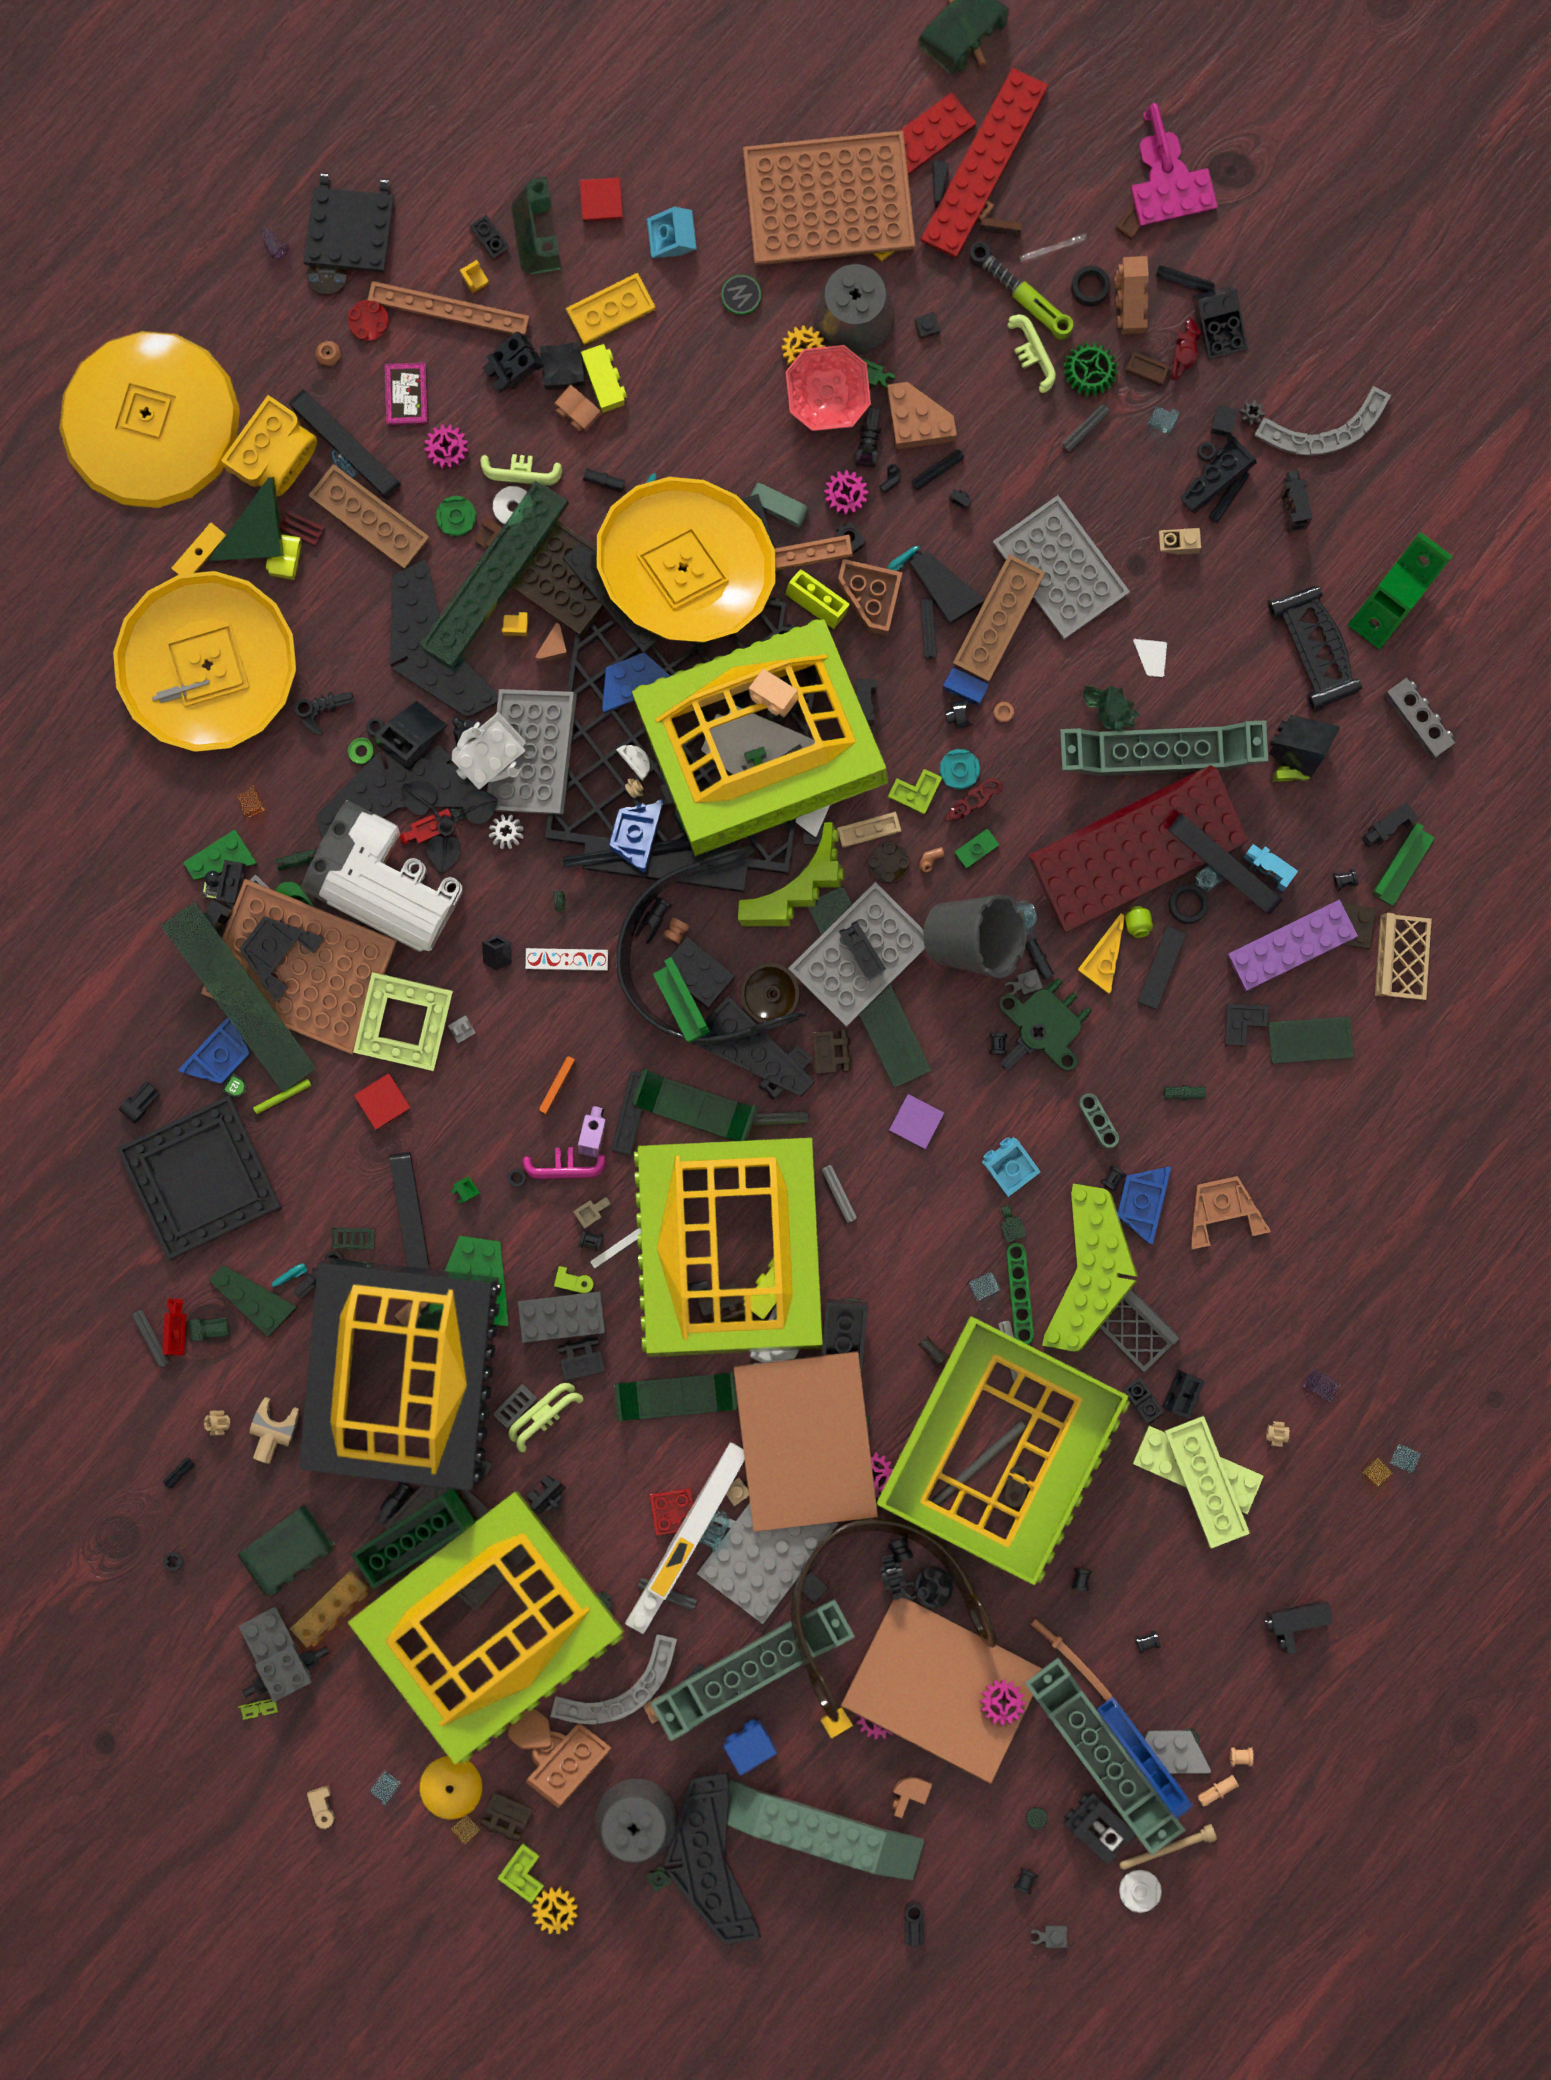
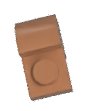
M912 1776L900 1780L893 1789L894 1793L900 1795L899 1798L895 1797L891 1809L894 1810V1816L903 1817L909 1799L925 1804L932 1783Z

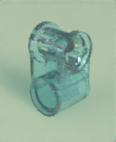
M721 1510L715 1512L698 1544L702 1543L711 1548L712 1552L716 1551L729 1525L727 1513ZM721 1516L726 1522L722 1526H717L714 1523V1519Z

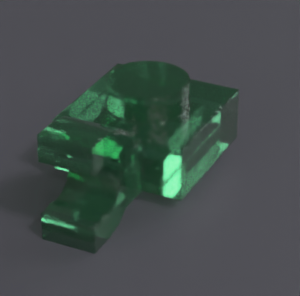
M1009 1205L1001 1207L1005 1222L1000 1223L1006 1242L1008 1243L1027 1236L1020 1216L1013 1218Z

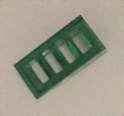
M332 1228L331 1249H374V1228ZM338 1233H342V1244H338ZM347 1233H350V1244H347ZM355 1233H359V1245L355 1244ZM364 1233H367V1245H363Z

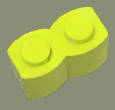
M281 534L284 556L268 558L266 570H269L270 576L294 580L302 540L299 537Z

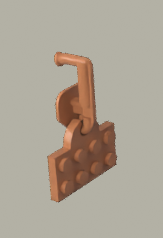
M534 1709L531 1711L526 1710L522 1713L524 1716L512 1725L509 1722L505 1725L509 1729L508 1737L520 1748L532 1749L531 1755L538 1768L527 1779L526 1783L557 1808H560L607 1756L611 1747L580 1723L567 1736L559 1732H552L549 1729V1722L545 1716Z

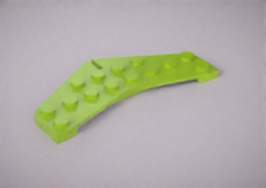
M1073 1183L1071 1196L1077 1270L1044 1335L1042 1346L1079 1352L1137 1282L1135 1280L1119 1278V1274L1138 1277L1112 1194L1103 1188Z

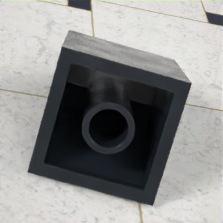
M1290 714L1287 721L1282 720L1277 728V731L1280 733L1279 735L1275 734L1269 745L1272 748L1268 754L1312 777L1326 756L1340 727Z

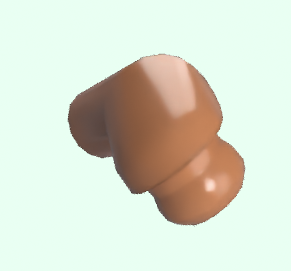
M942 847L923 854L919 863L920 870L925 873L930 872L934 860L945 857Z

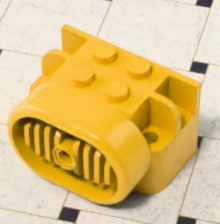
M267 395L221 462L227 473L230 475L233 473L241 481L253 487H262L269 477H274L276 496L279 497L290 488L312 457L317 446V437L300 425L293 411Z

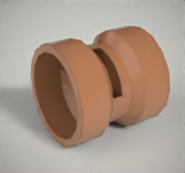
M672 917L669 922V929H666L662 936L680 945L683 941L682 935L687 933L690 926Z

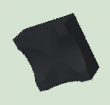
M580 342L539 346L541 360L545 365L542 367L545 390L565 388L570 385L573 387L585 385Z

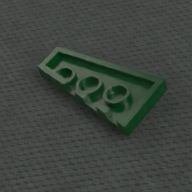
M222 1265L209 1279L220 1292L268 1337L297 1308L294 1304L252 1282L225 1265Z

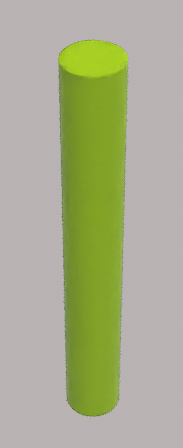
M306 1079L253 1107L256 1114H259L312 1085L309 1079Z

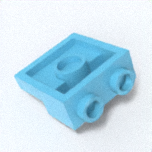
M1010 1137L1004 1139L1000 1143L1001 1147L996 1151H988L982 1161L989 1174L1008 1197L1040 1173V1170L1023 1146L1014 1137L1012 1139Z

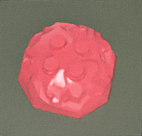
M845 345L804 349L786 371L790 413L811 431L853 427L871 405L867 363Z

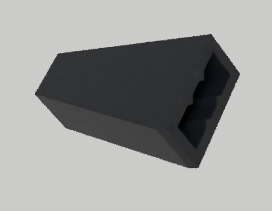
M928 551L923 554L918 552L911 557L912 561H910L909 567L933 600L934 605L948 626L983 605L984 600L978 593Z

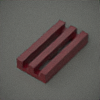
M287 510L286 516L283 518L282 524H280L282 531L299 537L301 540L317 546L325 530L323 526ZM290 517L319 530L318 533L290 520ZM289 524L312 536H315V539L313 540L305 535H302L286 527V525Z

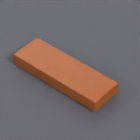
M568 1056L539 1108L541 1113L548 1114L576 1062L575 1059Z

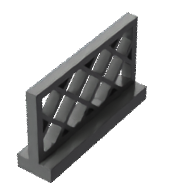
M1132 1288L1121 1301V1305L1116 1307L1121 1308V1319H1109L1108 1317L1105 1321L1106 1327L1103 1324L1100 1327L1143 1372L1180 1338ZM1124 1308H1133L1136 1311V1320L1124 1319ZM1138 1314H1139L1144 1320H1138ZM1109 1322H1121V1334H1112L1109 1331ZM1124 1322H1136V1334H1124ZM1138 1322L1148 1323L1151 1326V1334H1138ZM1124 1337H1136V1349H1127L1123 1345ZM1138 1337H1150V1349H1138ZM1153 1337H1162L1167 1344L1162 1349H1153ZM1130 1351L1136 1352V1357ZM1138 1352H1150V1361L1145 1366L1138 1360Z

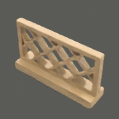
M1393 913L1380 915L1375 996L1426 1000L1431 935L1430 918L1402 916ZM1396 920H1402L1408 927L1401 934L1396 929ZM1418 922L1425 923V932L1421 935L1413 928ZM1409 930L1417 938L1410 945L1403 937ZM1398 939L1406 946L1400 954L1394 948L1395 942ZM1418 941L1424 946L1423 953L1419 956L1412 948ZM1408 950L1415 957V960L1409 965L1401 957ZM1397 959L1405 967L1399 974L1393 969V963ZM1417 961L1422 966V972L1418 976L1410 968ZM1406 971L1414 978L1408 985L1400 977ZM1396 979L1403 986L1399 993L1391 992L1392 983ZM1417 982L1421 987V995L1414 994L1409 987Z

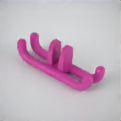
M568 1147V1167L562 1168L560 1148H555L556 1168H534L530 1157L523 1158V1166L526 1173L535 1179L592 1178L602 1174L606 1166V1159L604 1155L600 1154L597 1157L595 1166L574 1167L573 1147Z

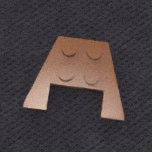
M1238 1176L1196 1185L1191 1250L1210 1246L1206 1224L1247 1216L1251 1236L1271 1232Z

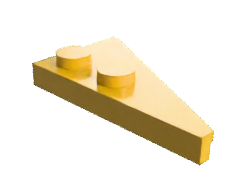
M1122 913L1077 970L1107 994L1112 989L1124 925V915Z

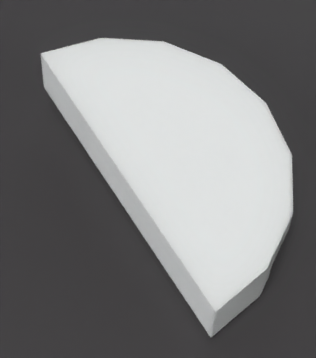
M624 745L616 749L638 777L644 781L650 769L649 758L645 751L640 747Z

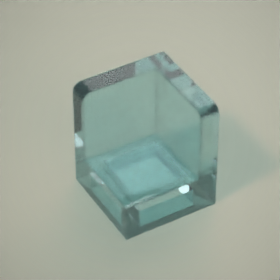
M1157 406L1148 425L1170 435L1180 412L1175 409L1169 412Z
M992 1271L969 1282L977 1301L1000 1291Z
M1398 1444L1390 1464L1413 1473L1421 1453Z
M384 1771L370 1792L383 1801L382 1804L385 1806L401 1785V1782Z

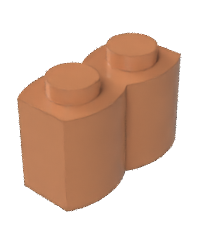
M571 385L555 401V406L557 407L555 411L561 417L565 418L567 416L571 419L572 422L570 424L577 431L582 429L586 433L602 415L601 411Z

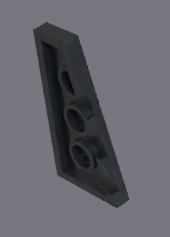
M1233 435L1229 437L1226 446L1220 448L1216 453L1217 457L1211 464L1208 463L1203 469L1204 473L1199 478H1196L1180 497L1193 514L1257 464L1256 459Z

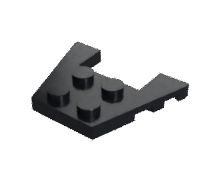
M264 916L239 949L261 979L262 984L268 989L273 1000L278 1002L289 987L272 974L296 941L312 953H315L326 938Z

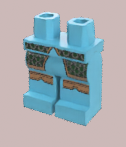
M1253 844L1243 857L1252 864L1249 869L1253 872L1257 869L1260 875L1268 876L1278 884L1275 889L1283 893L1298 871L1275 854L1269 853L1270 849L1266 846L1261 850Z

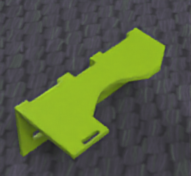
M267 1699L240 1705L238 1708L241 1707L242 1717L245 1720L258 1717V1713H262V1715L277 1713L276 1701L264 1703L272 1700ZM274 1708L273 1711L267 1712V1710H266V1709ZM253 1713L251 1716H246L245 1714Z

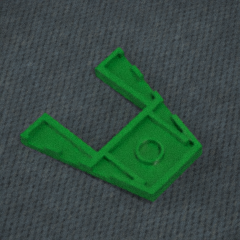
M459 1236L445 1271L499 1277L498 1283H501V1294L497 1296L496 1304H499V1314L495 1316V1324L509 1327L501 1242ZM431 1303L426 1315L442 1317L444 1305Z

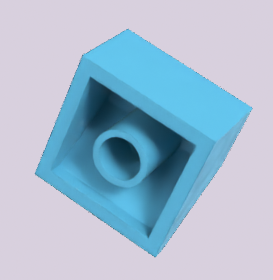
M672 207L647 219L651 258L684 255L696 250L692 210Z

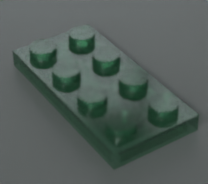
M1350 1016L1268 1023L1271 1064L1354 1057Z

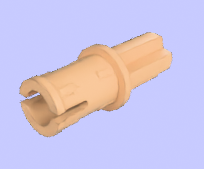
M1230 1775V1777L1220 1783H1214L1213 1787L1198 1795V1799L1203 1806H1206L1220 1797L1224 1798L1223 1795L1239 1787L1234 1776Z

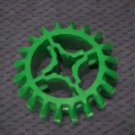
M1085 342L1084 349L1080 344L1077 345V351L1071 350L1072 356L1067 355V363H1064L1063 366L1067 369L1064 371V376L1068 377L1066 383L1073 382L1071 389L1079 388L1077 394H1081L1082 390L1086 391V397L1089 396L1090 392H1092L1094 397L1097 396V390L1104 394V388L1109 390L1111 388L1110 383H1115L1116 381L1113 376L1118 374V371L1115 370L1118 367V363L1113 362L1116 358L1115 355L1108 356L1111 350L1107 349L1104 352L1103 344L1100 345V348H1096V342H1093L1092 347H1089V343ZM1084 356H1093L1090 360H1079ZM1099 359H1101L1104 362L1107 369V373L1104 372L1101 367H1099ZM1093 363H1095L1092 373L1090 372L1087 376L1089 366L1092 367ZM1074 366L1078 367V370L1083 373L1082 380L1077 376ZM1094 378L1102 379L1098 383H1088L1089 380Z

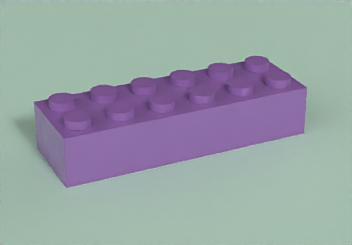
M1339 899L1229 953L1227 957L1244 991L1247 992L1356 939L1358 935Z

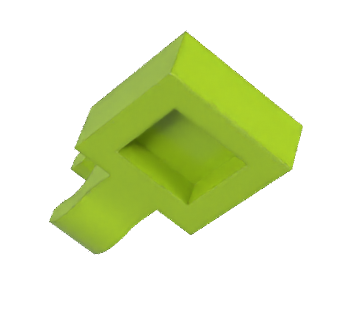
M1279 767L1278 771L1272 774V782L1306 781L1310 778L1309 776L1302 775L1297 769L1290 770V767Z

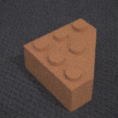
M1147 256L1123 257L1121 264H1118V270H1116V276L1114 277V288L1118 289L1115 303L1116 308L1120 310V316H1117V328H1121V334L1146 333L1148 319L1145 318L1148 309V292L1146 293L1149 283Z
M908 382L887 385L895 450L954 442L956 440L954 415Z
M843 559L838 585L868 632L888 636L902 572Z

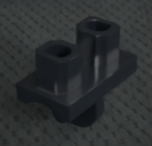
M547 1475L541 1482L546 1490L540 1495L534 1489L527 1495L531 1503L530 1507L538 1514H541L544 1510L549 1513L554 1507L558 1511L562 1509L558 1503L563 1499L560 1494L566 1487L557 1479L554 1480Z

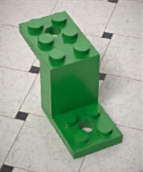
M1420 532L1348 623V626L1380 650L1453 556ZM1420 556H1425L1429 563L1422 562ZM1371 619H1376L1380 626L1374 625Z

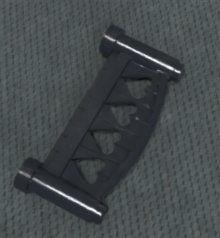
M1311 586L1281 599L1274 598L1267 602L1273 619L1276 620L1283 617L1314 689L1313 692L1307 694V700L1313 712L1323 709V706L1359 693L1362 690L1360 680L1358 678L1354 679L1351 676L1350 660L1343 637L1333 618L1319 601L1323 596L1319 586ZM1308 608L1314 610V616L1318 619L1316 624L1300 621ZM1315 627L1322 628V634L1326 637L1325 642L1308 640ZM1324 645L1330 647V653L1334 656L1332 661L1315 658ZM1331 664H1336L1338 672L1342 675L1341 679L1323 676Z

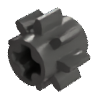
M1256 400L1251 404L1245 402V409H1241L1239 412L1244 416L1242 422H1248L1250 427L1254 422L1259 425L1261 423L1259 417L1265 416V413L1261 412L1263 404H1256ZM1249 411H1250V412H1254V411H1255L1256 414H1255V415H1254V414L1249 415Z

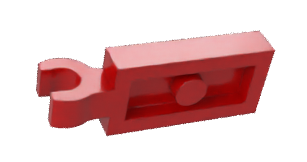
M448 809L438 812L440 817L445 815L451 816ZM435 815L410 824L412 830L399 835L403 845L417 839L418 844H421L434 836L442 835L438 830L439 821L436 820Z
M183 1299L167 1300V1308L170 1313H165L162 1354L184 1355L186 1314H181Z

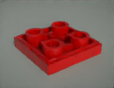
M620 177L580 180L583 221L623 219Z
M389 1073L354 1095L375 1130L411 1109Z
M691 1488L650 1494L656 1536L677 1533L693 1506Z

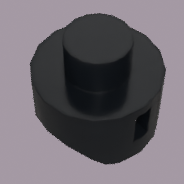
M967 699L951 703V710L945 711L947 724L955 723L957 729L973 726L965 716V709L968 704Z

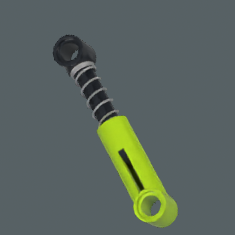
M977 242L972 245L969 260L973 266L988 270V273H992L994 278L1000 280V284L1006 285V289L1012 291V297L1050 329L1055 338L1064 340L1070 336L1073 321L1069 316L1063 315L1026 281L1019 282L1020 279L1017 280L1013 276L1014 274H1010L1007 271L1008 268L1005 269L1001 266L1002 263L999 264L986 243ZM981 251L985 256L978 258L975 256V253ZM1065 324L1068 329L1061 331L1057 325Z

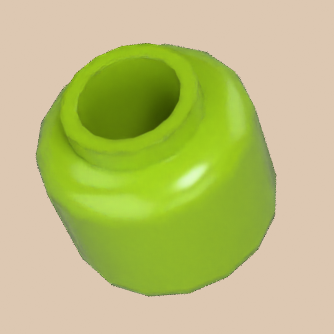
M1134 906L1126 913L1125 922L1129 934L1135 938L1149 935V932L1153 929V922L1148 909H1144L1142 906Z

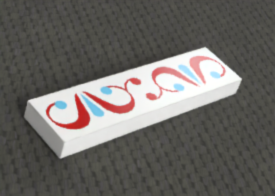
M526 948V969L608 971V950Z

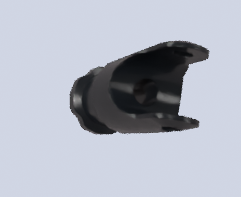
M659 897L655 898L656 901L650 911H647L635 933L637 938L643 928L650 924L652 930L646 941L647 944L651 942L658 931L667 909L672 906Z
M398 1482L399 1485L394 1492L389 1494L384 1500L380 1511L375 1517L376 1522L386 1525L404 1505L403 1502L409 1494L415 1490L405 1482Z

